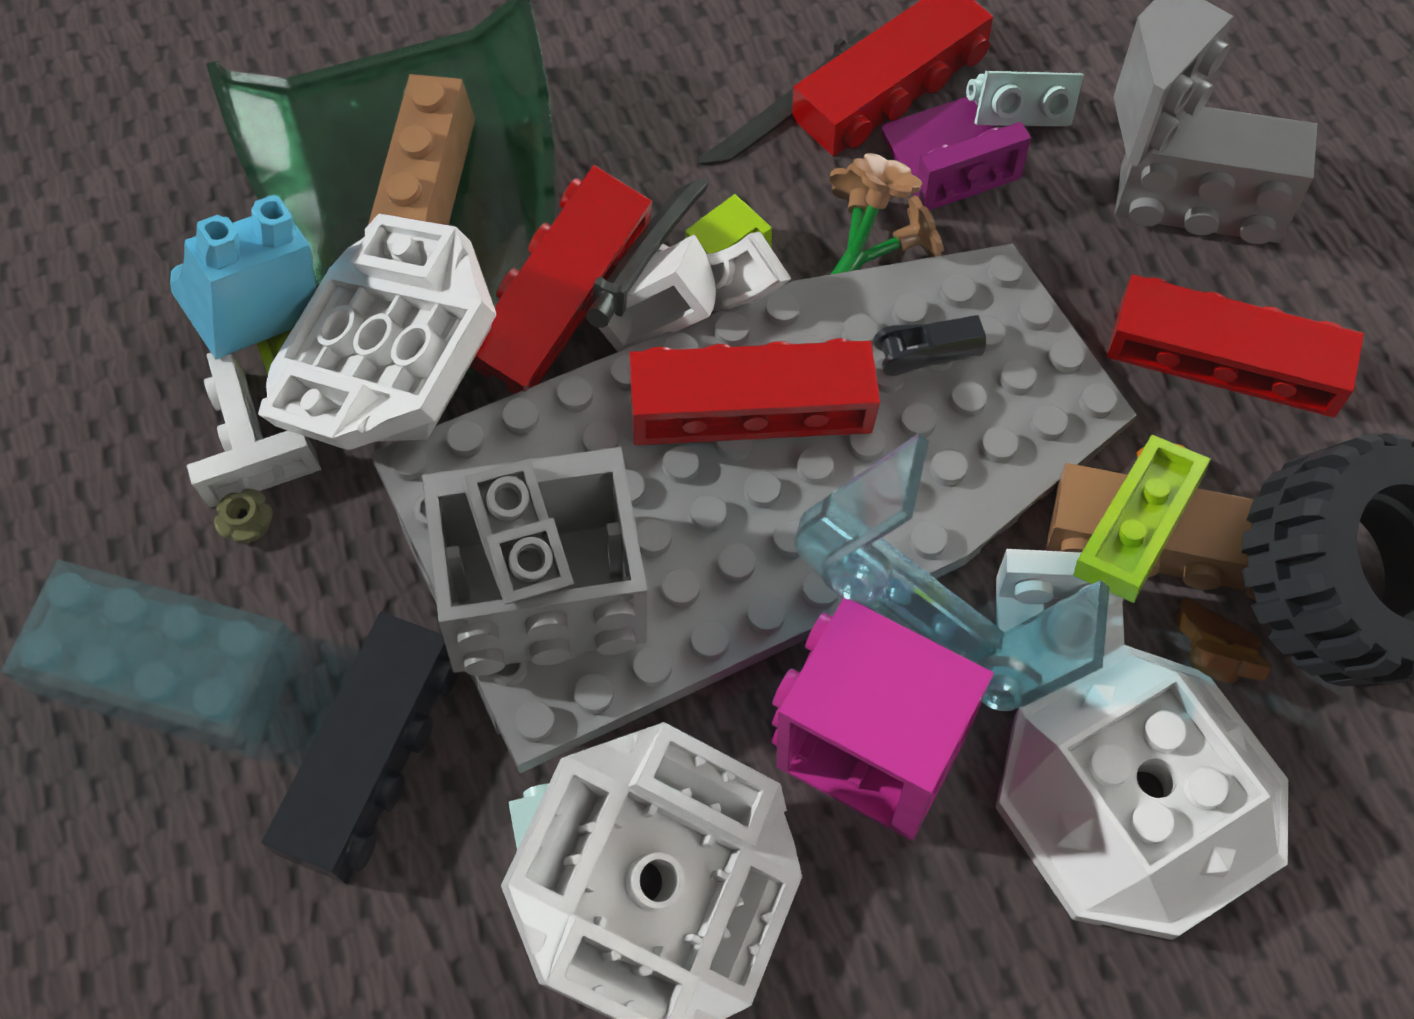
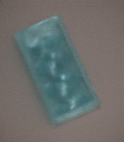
M57 559L1 672L30 694L255 759L302 645L283 621Z

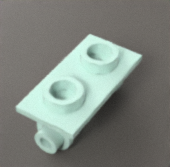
M985 71V74H979L976 79H970L967 84V98L969 101H975L978 106L974 123L976 125L1009 126L1022 121L1024 126L1072 125L1084 75L1082 73Z

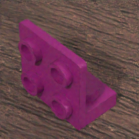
M967 97L884 124L881 136L894 160L907 165L911 169V174L922 181L923 184L920 191L913 193V195L919 197L923 206L932 210L1021 179L1031 137L1022 121L1003 128H996L995 125H976L974 122L978 106L975 101H969Z

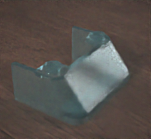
M920 433L815 504L801 516L794 538V547L798 555L821 580L840 597L855 601L994 672L982 701L986 706L998 711H1010L1021 708L1103 668L1110 587L1101 580L1003 632L882 538L913 517L929 443Z

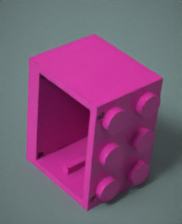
M844 596L833 616L825 612L819 616L805 645V648L810 650V653L802 671L798 672L791 668L786 673L774 696L772 705L778 707L772 721V725L777 727L772 739V744L777 746L776 767L913 841L970 732L994 672Z

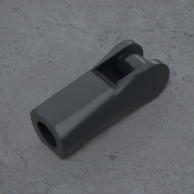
M979 315L928 324L892 325L877 332L873 342L875 348L884 353L885 359L882 362L883 372L886 375L897 376L934 364L982 356L986 348V334ZM918 346V348L907 350V347Z

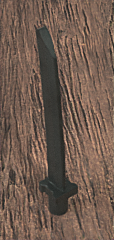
M862 29L848 43L840 37L834 43V54L813 72L870 35L871 32ZM793 88L728 138L699 157L700 165L730 162L792 116Z
M699 179L678 188L628 249L607 281L598 276L594 283L592 305L586 314L587 320L591 325L597 328H604L608 325L614 313L617 316H623L626 311L628 292L671 231L707 190L708 181L706 179Z

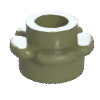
M248 488L242 490L241 493L231 492L224 496L217 505L216 510L219 514L214 519L216 531L223 538L230 537L238 543L253 542L262 537L268 530L273 517L272 507L270 504L265 503V495L258 490ZM241 511L248 512L244 518H238V514Z

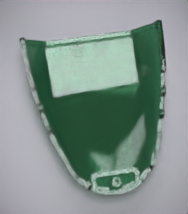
M508 0L472 30L288 78L229 71L219 65L217 61L206 64L230 139L258 200L271 195L279 196L292 214L296 226L310 244L316 290L329 268L344 251L365 237L364 229L369 224L409 74L463 80L475 116V123L448 226L457 227L471 241L494 307L499 301L496 297L497 290L506 274L512 268L520 271L531 255L528 252V247L536 231L543 223L546 222L552 225L555 221L556 164L554 132L545 67L530 0ZM469 367L464 377L477 373V371Z

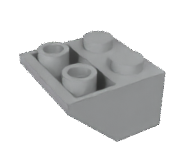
M1154 0L1138 16L1113 96L1129 163L1138 167L1154 149L1160 153L1163 152L1179 131L1182 118L1187 113L1193 117L1196 116L1205 106L1214 90V85L1208 81L1218 70L1230 49V45L1225 43L1224 40L1233 19L1231 14L1206 0Z

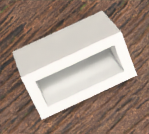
M692 235L653 255L628 292L626 311L623 316L620 317L614 313L608 325L604 328H599L618 352L669 331L676 333L711 315L716 297L715 280L707 255L696 236Z

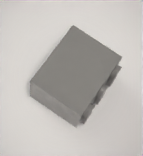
M622 447L531 459L548 517L554 518L574 584L508 605L504 604L491 570L462 481L465 475L509 463L422 475L438 621L454 673L465 671L467 674L475 676L489 675L501 671L506 664L532 661V663L537 665H554L566 661L570 658L571 654L597 650L602 655H618L632 650L636 644L647 643V585Z

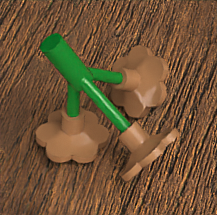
M867 153L863 159H854L847 169L836 168L831 171L829 181L832 184V194L837 198L849 200L848 212L852 214L847 250L831 274L860 270L864 263L893 250L899 249L901 252H904L917 245L923 248L929 258L942 256L941 252L944 251L941 237L936 230L931 212L926 206L922 205L918 196L915 195L909 198L911 193H918L923 183L918 177L911 174V169L907 165L896 160H886L877 154ZM893 197L909 198L907 212L910 225L894 231L893 238L863 251L879 209H885L889 200Z

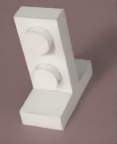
M212 353L206 354L212 377L204 379V384L212 406L216 411L222 410L225 424L217 426V431L225 452L188 464L187 468L192 486L208 507L217 506L219 501L231 492L241 493L242 490L248 488L261 491L321 470L316 451L308 437L291 431H285L263 439L245 373L233 353L216 360Z

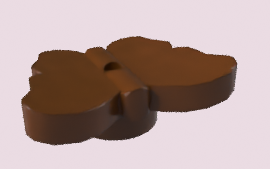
M1184 598L1175 613V621L1179 629L1191 640L1190 647L1192 650L1188 658L1195 668L1215 680L1227 683L1236 682L1239 676L1261 681L1267 679L1272 669V664L1258 655L1262 642L1255 634L1245 630L1235 622L1225 621L1221 615L1204 608L1191 598Z

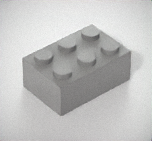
M1203 107L1194 117L1187 113L1181 120V126L1176 136L1163 152L1160 153L1154 149L1138 167L1128 162L1125 153L1121 164L1114 217L1130 219L1131 222L1139 226L1161 224L1185 228L1188 232L1195 235L1218 233L1237 236L1252 244L1280 243L1314 179L1317 123L1211 107Z

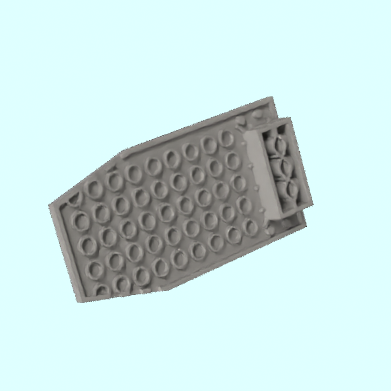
M1013 244L792 281L757 301L731 309L720 310L676 333L666 332L530 387L526 392L520 391L435 426L428 440L397 441L370 453L395 507L403 534L436 602L422 475L517 462L528 458L538 459L622 447L647 585V643L636 644L632 650L618 655H602L596 650L571 654L570 658L566 661L554 665H537L532 663V661L506 664L501 671L482 676L470 675L497 734L501 733L519 773H523L808 639L819 616L823 612L833 616L844 596L872 609L964 566L980 553L981 548L997 534L1001 535L1018 521L1021 514L1039 499L1043 500L1056 489L1065 463L1084 466L1132 424L1136 413ZM979 315L986 334V348L982 356L934 364L897 376L886 375L883 372L882 362L885 356L883 351L875 348L873 338L877 332L885 327L892 325L928 324ZM836 338H844L850 341L871 340L881 402L873 433L634 445L630 396V351H645L652 347H668L673 350L706 348L714 344H727L732 347L760 346L775 341H786L791 344L824 343ZM918 346L907 347V350L918 348Z

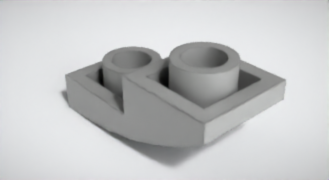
M530 458L463 477L462 482L505 605L574 584L554 518L548 517Z

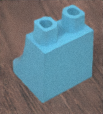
M271 195L255 201L251 209L252 216L234 223L231 222L229 217H222L220 215L198 221L196 236L185 240L184 263L175 266L171 271V293L215 360L293 329L316 291L310 244L296 226L292 214L279 196Z

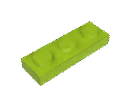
M1151 435L1077 559L1073 576L1134 603L1205 476L1211 458Z

